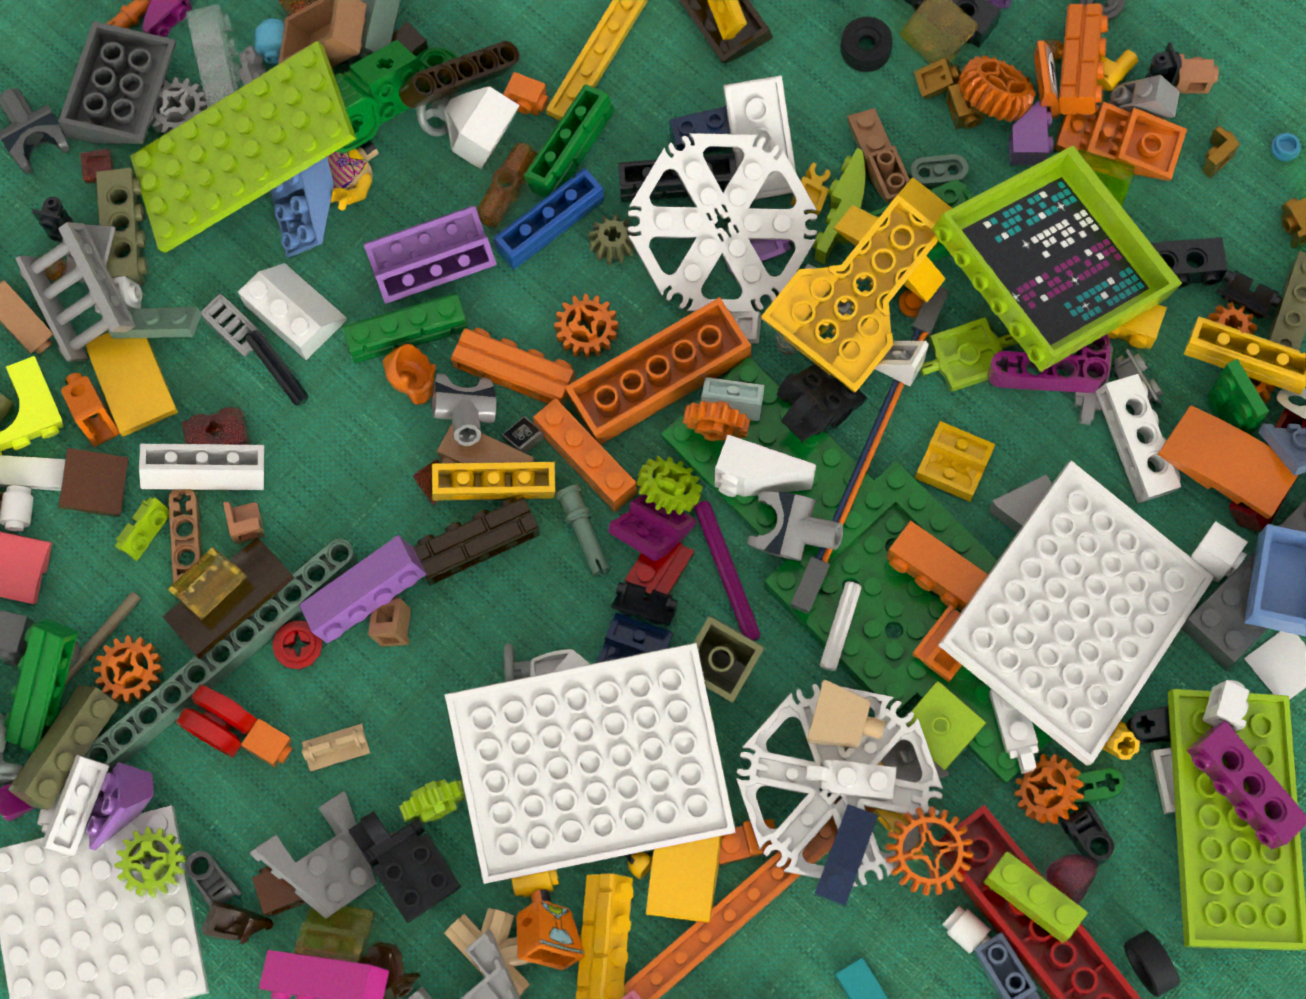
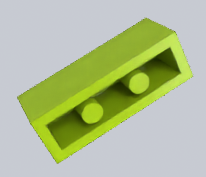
M1008 851L1002 856L983 882L1062 943L1071 937L1088 913Z

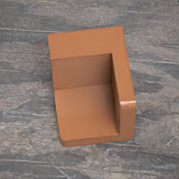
M229 501L223 503L229 533L236 544L254 540L256 537H265L259 506L256 502L234 508Z

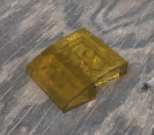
M925 0L909 19L899 35L931 64L943 58L951 62L960 52V47L979 28V25L951 0Z
M212 547L167 590L202 620L247 576L223 554Z
M310 906L306 922L302 923L294 954L359 963L369 939L375 919V912L343 906L325 919Z

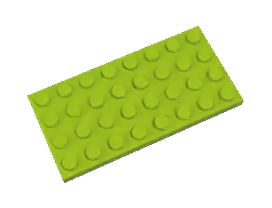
M316 41L130 155L136 177H140V190L158 249L164 253L170 251L354 141L356 136L325 48L320 42Z
M1183 689L1168 691L1184 947L1306 950V900L1300 832L1286 845L1270 849L1258 840L1255 830L1247 821H1244L1236 814L1235 807L1214 788L1213 781L1204 771L1195 766L1192 757L1186 751L1212 727V725L1202 721L1211 691ZM1249 693L1246 700L1249 704L1248 710L1242 720L1246 721V726L1235 732L1298 805L1289 696ZM1222 756V763L1226 768H1228V763L1226 759ZM1243 781V787L1249 793L1248 785ZM1265 806V813L1270 818V812Z

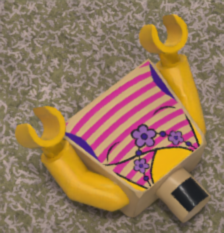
M370 140L348 153H338L335 151L327 156L334 183L330 202L335 201L338 204V209L341 211L345 210L347 205L364 200L368 194L373 178L372 169L368 162L379 154L377 148Z

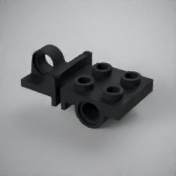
M815 363L795 375L793 373L789 374L776 393L784 402L789 400L793 404L781 421L802 442L815 434L820 435L822 431L825 432L830 425L833 428L838 427L850 416L853 410L860 407L867 399L859 389L854 393Z
M372 811L360 819L361 822L348 830L367 862L372 867L380 863L373 868V871L407 923H410L462 888L428 834L425 833L418 837L425 832L418 819H415L390 836L376 813Z

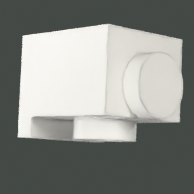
M1226 680L1213 686L1202 721L1212 726L1226 721L1234 731L1245 728L1246 721L1242 720L1248 710L1249 704L1246 700L1249 690L1245 689L1242 683L1234 680Z

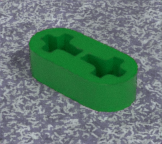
M1114 769L1081 773L1076 779L1084 782V786L1090 785L1091 789L1085 790L1081 794L1083 799H1075L1074 804L1080 805L1086 801L1092 803L1115 798L1124 788L1123 776ZM1106 776H1109L1110 781H1116L1117 783L1112 788V792H1109L1108 787L1097 788L1096 784L1102 783Z

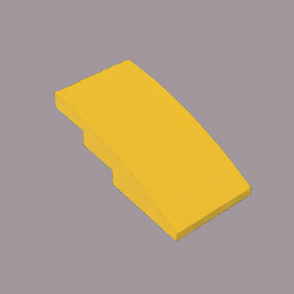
M108 332L86 344L98 381L122 437L178 413L148 338H112Z
M723 835L654 849L646 908L647 915L710 923Z

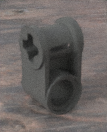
M197 851L187 858L185 870L210 907L213 901L225 903L234 895L240 896L242 894L235 881L210 854ZM202 859H207L209 861L208 871L203 875H197L195 872L196 864Z

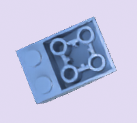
M327 157L270 190L275 207V216L278 220L282 236L281 242L285 248L287 258H291L323 243L334 185Z

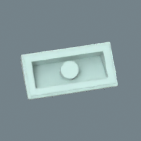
M705 377L701 401L726 402L732 409H738V413L746 414V418L759 421L765 385Z

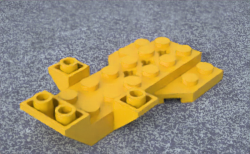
M913 177L879 218L852 205L833 229L856 246L842 265L816 269H799L763 313L761 319L827 374L834 376L856 393L894 345L889 316L890 300L904 284L927 303L946 278L926 255L938 242L932 228L941 215L952 208ZM867 279L870 282L868 287L871 288V291L864 290L860 292L857 289L859 285L856 284V281L863 282ZM846 302L850 303L852 307L849 310L853 312L852 315L846 313L842 316L838 312L840 308L837 307V304L844 305ZM828 325L831 326L833 329L831 334L834 337L832 339L829 337L821 338V331L818 328L820 326L822 328H826Z

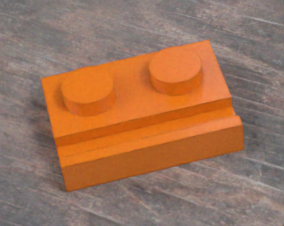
M951 604L912 654V656L920 659L927 667L948 682L951 681L962 666L961 663L938 646L960 615V612L955 610Z

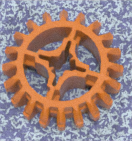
M984 55L982 57L975 56L973 60H970L965 65L959 77V91L964 94L963 98L971 102V107L978 108L980 112L988 114L989 117H996L998 121L1002 119L1007 122L1012 120L1018 121L1030 110L1036 95L1035 87L1029 83L1030 79L1022 75V71L1015 69L1014 65L1007 64L1005 60H997L996 57L990 59Z
M921 807L916 808L917 819L914 820L913 816L906 812L904 819L908 824L904 825L901 821L897 820L894 822V825L900 830V833L897 834L889 831L887 834L889 838L896 840L895 844L885 845V850L895 852V856L886 858V863L896 861L898 865L890 873L892 875H896L899 872L904 874L899 880L901 886L905 885L909 879L913 881L910 886V891L913 893L917 891L919 884L923 885V895H929L930 885L934 886V891L937 895L942 894L941 883L943 882L946 888L952 890L954 889V884L950 878L954 877L957 881L962 882L964 877L958 872V869L961 868L962 870L969 871L971 868L969 864L962 862L963 857H973V852L963 851V846L972 844V839L961 840L960 835L968 830L964 826L956 831L954 826L959 821V818L956 816L949 823L946 822L947 810H942L939 818L935 817V807H929L928 817H924ZM928 824L936 825L945 830L952 841H936L931 831H929ZM918 825V846L915 849L903 852V843L907 834ZM926 841L930 847H945L942 850H938L937 854H932L935 857L933 860H929L928 855H913V853L921 851V848H925L923 844ZM955 850L954 861L945 874L940 876V856L945 852ZM905 861H922L927 871H929L930 879L915 874L910 870Z

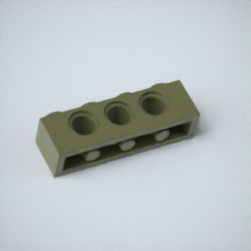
M131 167L96 172L99 226L115 227L106 267L112 279L125 276L139 284V286L145 285L144 274H148V264L146 257H143L142 248L146 247V236L144 230H141L140 221L145 220L143 205L139 204V195H142L139 184L140 177L136 178ZM127 199L123 204L116 205L119 200ZM129 225L125 230L118 231L121 226ZM130 251L127 257L119 258L122 253Z
M1302 251L1298 252L1290 265L1280 295L1282 299L1276 308L1266 338L1296 350L1300 349L1306 331V253Z

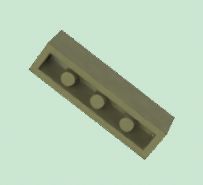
M79 685L8 790L31 807L49 810L65 786L76 755L85 756L119 704L97 687Z

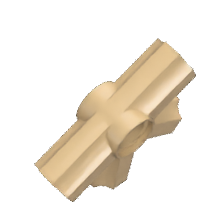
M488 908L480 931L463 914L444 934L475 966L477 971L486 977L465 952V949L490 929L520 997L531 984L515 967L532 962L518 959L517 937L508 939L515 916Z

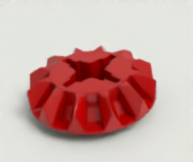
M292 621L282 626L276 633L273 640V651L275 657L282 665L287 668L301 670L304 667L312 666L314 661L321 656L323 642L322 639L311 632L307 622ZM297 634L302 643L308 644L306 647L301 648L300 657H298L294 649L289 648L290 645L295 644Z

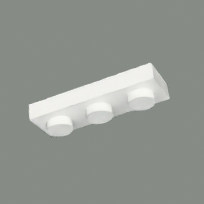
M76 755L41 844L43 847L75 856L109 768L107 764Z

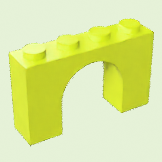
M35 356L6 366L20 406L14 422L0 432V456L2 455L1 451L12 447L14 450L24 448L31 444L30 440L40 436L43 439L53 437L60 432L59 429L64 428L61 416Z

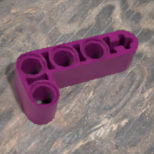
M1106 334L1090 343L1097 345L1100 350H1092L1087 345L1078 350V355H1069L1042 372L1029 360L1026 352H998L991 360L987 373L988 380L992 385L999 388L1096 393L1105 384L1110 371L1109 337ZM1035 368L1040 374L1032 375L1026 369ZM1057 370H1065L1070 376H1061ZM1087 372H1096L1100 378H1092Z

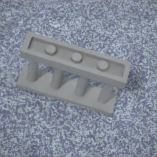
M66 222L58 228L63 237L62 243L39 259L33 256H18L15 260L20 267L21 276L27 281L59 345L60 353L66 358L67 362H79L89 359L83 346L108 329L111 332H128L136 327V324L85 224ZM70 252L76 262V268L51 284L44 269ZM81 278H84L89 288V293L64 310L57 295ZM96 303L102 313V319L77 336L70 321Z

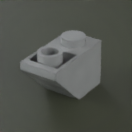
M1157 75L1118 84L1111 92L1109 104L1129 112L1133 108H1137L1161 119L1175 117L1180 91L1164 77Z

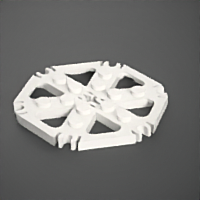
M690 133L689 136L692 138L694 146H691L688 137L683 136L681 140L685 148L682 151H677L672 143L668 145V151L673 156L672 158L669 157L664 148L631 202L629 208H640L641 212L631 210L628 212V216L637 217L640 224L636 227H628V232H640L641 235H629L628 237L661 296L669 286L671 290L666 296L667 301H670L674 294L682 296L683 301L679 306L680 309L686 307L688 299L692 300V304L687 312H695L715 300L705 298L701 293V288L722 254L742 289V295L738 299H722L729 312H756L751 305V301L754 300L755 307L760 311L763 309V305L760 302L761 296L766 295L773 302L776 295L771 291L772 288L779 295L795 275L816 239L809 240L803 237L804 235L812 237L817 234V230H808L805 226L807 220H816L817 215L813 213L804 214V211H816V208L785 152L782 151L781 156L775 160L774 157L779 150V146L776 145L770 153L763 151L762 145L766 140L764 137L758 141L756 147H753V142L758 135ZM707 147H738L744 153V159L724 193L704 160L703 152ZM668 169L676 171L695 207H657L650 202V194L664 171ZM774 171L780 172L784 176L796 198V204L791 209L749 208L768 175ZM723 204H724V206H725L727 212L724 211V209H723V207H722ZM714 210L723 219L728 218L730 220L727 225L730 238L722 228L716 229L715 224L718 220ZM733 226H736L739 233L736 232ZM652 238H696L678 270L672 275H667L661 270L649 248V242ZM749 239L791 240L795 244V252L781 275L773 277L767 273Z
M816 684L812 685L814 696L811 699L804 698L801 690H797L798 705L794 702L791 692L743 746V749L755 751V754L752 755L749 752H742L740 754V758L748 759L751 762V767L748 770L737 769V774L741 777L750 776V780L736 779L760 850L765 843L771 841L772 844L767 846L764 855L767 857L773 850L780 851L782 858L776 864L778 868L784 866L787 859L792 860L784 872L817 879L821 878L825 866L806 862L802 855L803 850L832 816L837 830L839 829L848 804L865 810L864 806L900 814L909 812L915 820L917 819L916 808L921 807L923 812L928 815V800L930 798H942V794L938 791L929 792V788L941 790L943 788L919 720L917 718L913 725L907 727L906 724L912 720L914 713L910 712L905 718H899L896 715V710L901 705L900 701L894 702L890 710L886 709L888 703L894 697L842 687L871 701L870 708L874 711L875 718L886 721L882 738L877 739L862 734L859 748H848L845 752L844 747L808 743L814 762L768 752L766 748L767 740L787 718L795 717L799 719L806 739L808 738L820 695V689ZM901 740H907L913 745L922 770V778L916 783L895 779L893 801L832 793L828 797L829 790L820 791L822 782L806 780L805 778L807 765L824 767V760L832 761L834 759L878 765L896 743ZM770 786L808 794L779 828L770 829L765 825L756 799V792L760 787ZM839 796L842 797L837 804L834 803ZM936 810L935 816H938L939 810ZM918 825L907 834L903 843V852L911 850L919 841ZM873 832L858 870V879L863 886L867 884L864 877L866 871L873 870L878 880H882L883 873L879 865L882 864L884 866L887 877L890 871L897 866L896 861L886 863V858L895 856V852L884 853L880 851Z

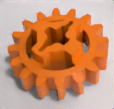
M584 294L582 301L573 296V304L569 305L564 302L562 304L564 312L556 313V318L559 321L554 323L555 331L558 332L556 334L557 341H564L563 349L565 351L573 348V356L575 357L580 352H584L585 358L589 359L590 352L592 351L597 356H601L600 348L604 347L609 350L611 348L609 340L616 341L617 339L615 330L619 329L618 321H615L617 318L616 311H609L610 303L608 301L601 305L598 295H596L593 301L589 300L588 294ZM575 314L574 320L568 322L570 318ZM582 319L584 320L585 324L587 323V325L591 327V333L588 329H586L584 325H582ZM606 326L604 333L601 337L598 338L599 332L604 330V327Z
M700 401V404L692 402L691 405L686 406L683 424H687L689 429H695V433L702 434L704 439L726 441L727 435L739 439L747 437L750 419L746 418V414L738 413V409L729 407V404L726 402Z
M130 635L126 636L125 643H121L115 638V646L110 648L105 645L103 648L106 655H97L96 657L101 662V666L95 667L93 671L101 675V677L97 678L95 682L99 686H104L102 692L107 696L112 694V699L115 702H119L122 696L127 704H131L134 696L139 701H143V693L147 691L151 694L154 692L151 685L153 683H161V680L156 677V673L164 672V668L156 663L162 660L158 653H153L156 648L151 643L145 646V641L141 637L135 643ZM143 655L147 659L148 670H146L142 665L144 661ZM134 667L132 672L127 671L124 673L125 668ZM110 670H112L115 674V677L113 679V681L115 682L114 685L110 679Z
M1041 754L1040 762L1035 761L1036 768L1034 771L1023 773L1025 775L1023 779L1015 780L1017 784L1021 785V789L1015 791L1014 794L1022 799L1018 806L1026 810V816L1032 819L1036 818V821L1045 824L1047 819L1049 822L1057 824L1058 816L1067 820L1069 819L1067 812L1069 809L1078 810L1074 801L1075 799H1083V795L1078 793L1077 789L1083 787L1084 782L1076 779L1081 773L1076 768H1072V762L1067 759L1062 760L1056 754H1053L1051 759L1045 754ZM1053 787L1056 788V790H1054V789L1045 790V791L1042 790V788H1044V789L1053 788Z

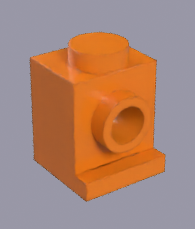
M516 72L513 73L503 93L505 97L519 105L517 111L523 114L531 113L538 116L540 112L546 110L549 102L545 83Z

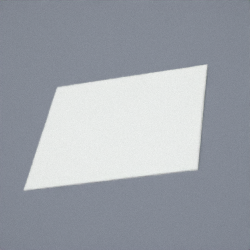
M1280 631L1244 658L1273 695H1288L1290 700L1306 688V645L1297 634Z

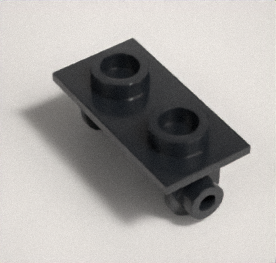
M1168 42L1165 52L1157 53L1153 56L1149 72L1145 78L1161 75L1169 83L1174 84L1182 67V60L1180 54L1174 51L1171 42Z
M54 196L48 197L41 211L32 210L47 236L54 241L63 242V237L58 228L66 222H74L67 211L63 209L60 199Z
M1228 270L1216 292L1222 294L1221 297L1225 301L1232 302L1233 304L1239 303L1248 308V311L1259 318L1266 317L1270 320L1282 297L1277 295L1278 292L1261 283L1258 284L1255 291H1252L1249 288L1254 279L1237 270L1235 272Z
M629 581L625 583L619 582L616 590L617 596L611 608L619 610L626 615H635L648 619L654 624L670 626L677 612L676 607L678 604V600L673 599V595L652 589L650 598H645L646 587Z

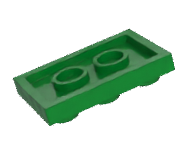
M1238 359L1226 364L1207 394L1208 405L1213 413L1218 414L1221 420L1251 436L1269 412Z

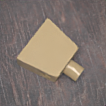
M823 680L807 742L859 748L862 734L881 739L886 721L868 716L871 701Z

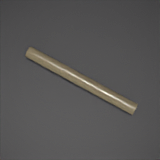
M132 591L80 650L77 661L69 668L65 686L141 600L136 593Z

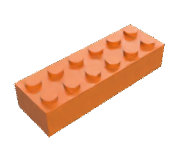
M719 297L567 385L565 390L568 399L589 433L602 445L703 386L705 377L717 378L739 365L748 356L751 358V344Z

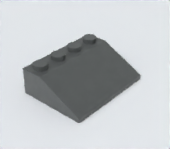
M93 21L58 121L65 136L90 143L143 144L177 43L176 40Z

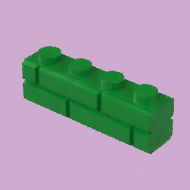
M589 85L582 87L523 175L534 194L546 198L572 177L576 167L580 165L606 126V122L610 120L615 112L607 93Z
M458 293L343 326L354 363L386 355L393 348H398L404 344L417 346L451 336L452 333H462L467 328Z
M50 619L34 623L25 634V642L28 643L26 652L18 664V670L21 671L19 681L11 693V698L14 700L13 707L4 723L7 728L6 741L15 745H21L22 748L34 752L58 717L78 635L77 630L62 626V624Z

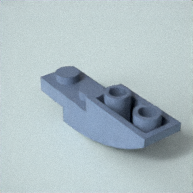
M1002 932L974 949L999 999H1041L1036 991L1037 987Z

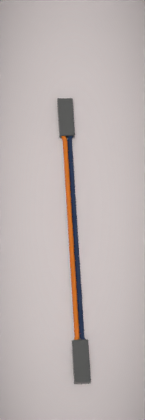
M939 287L927 303L923 302L912 327L914 334L911 341H924L926 336L930 337L949 290ZM896 379L891 384L832 521L840 522L844 525L905 385ZM820 547L817 555L811 557L790 607L807 614L810 613L830 567L828 559L833 549Z

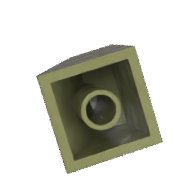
M709 615L694 643H697L705 686L733 703L765 647Z

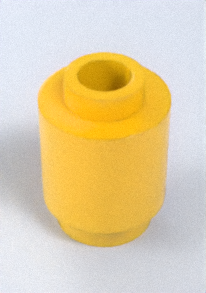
M557 869L511 878L515 896L523 895L524 898L531 897V894L537 890L554 892V885L559 884Z

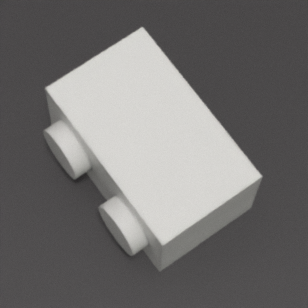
M1215 521L1191 555V558L1214 576L1213 580L1218 583L1224 575L1229 578L1247 555L1242 551L1247 541Z

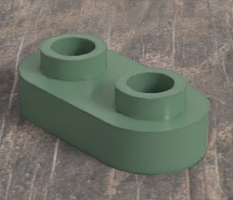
M957 154L921 157L912 163L910 179L912 177L915 178L926 188H935L955 179L964 182L969 167L967 161ZM955 170L958 174L951 175L948 171ZM924 172L927 173L929 177L922 178L919 174Z

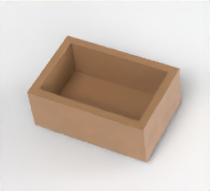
M317 0L286 17L278 65L316 41L324 46L331 68L359 54L362 47L363 26L366 20V3L361 0Z

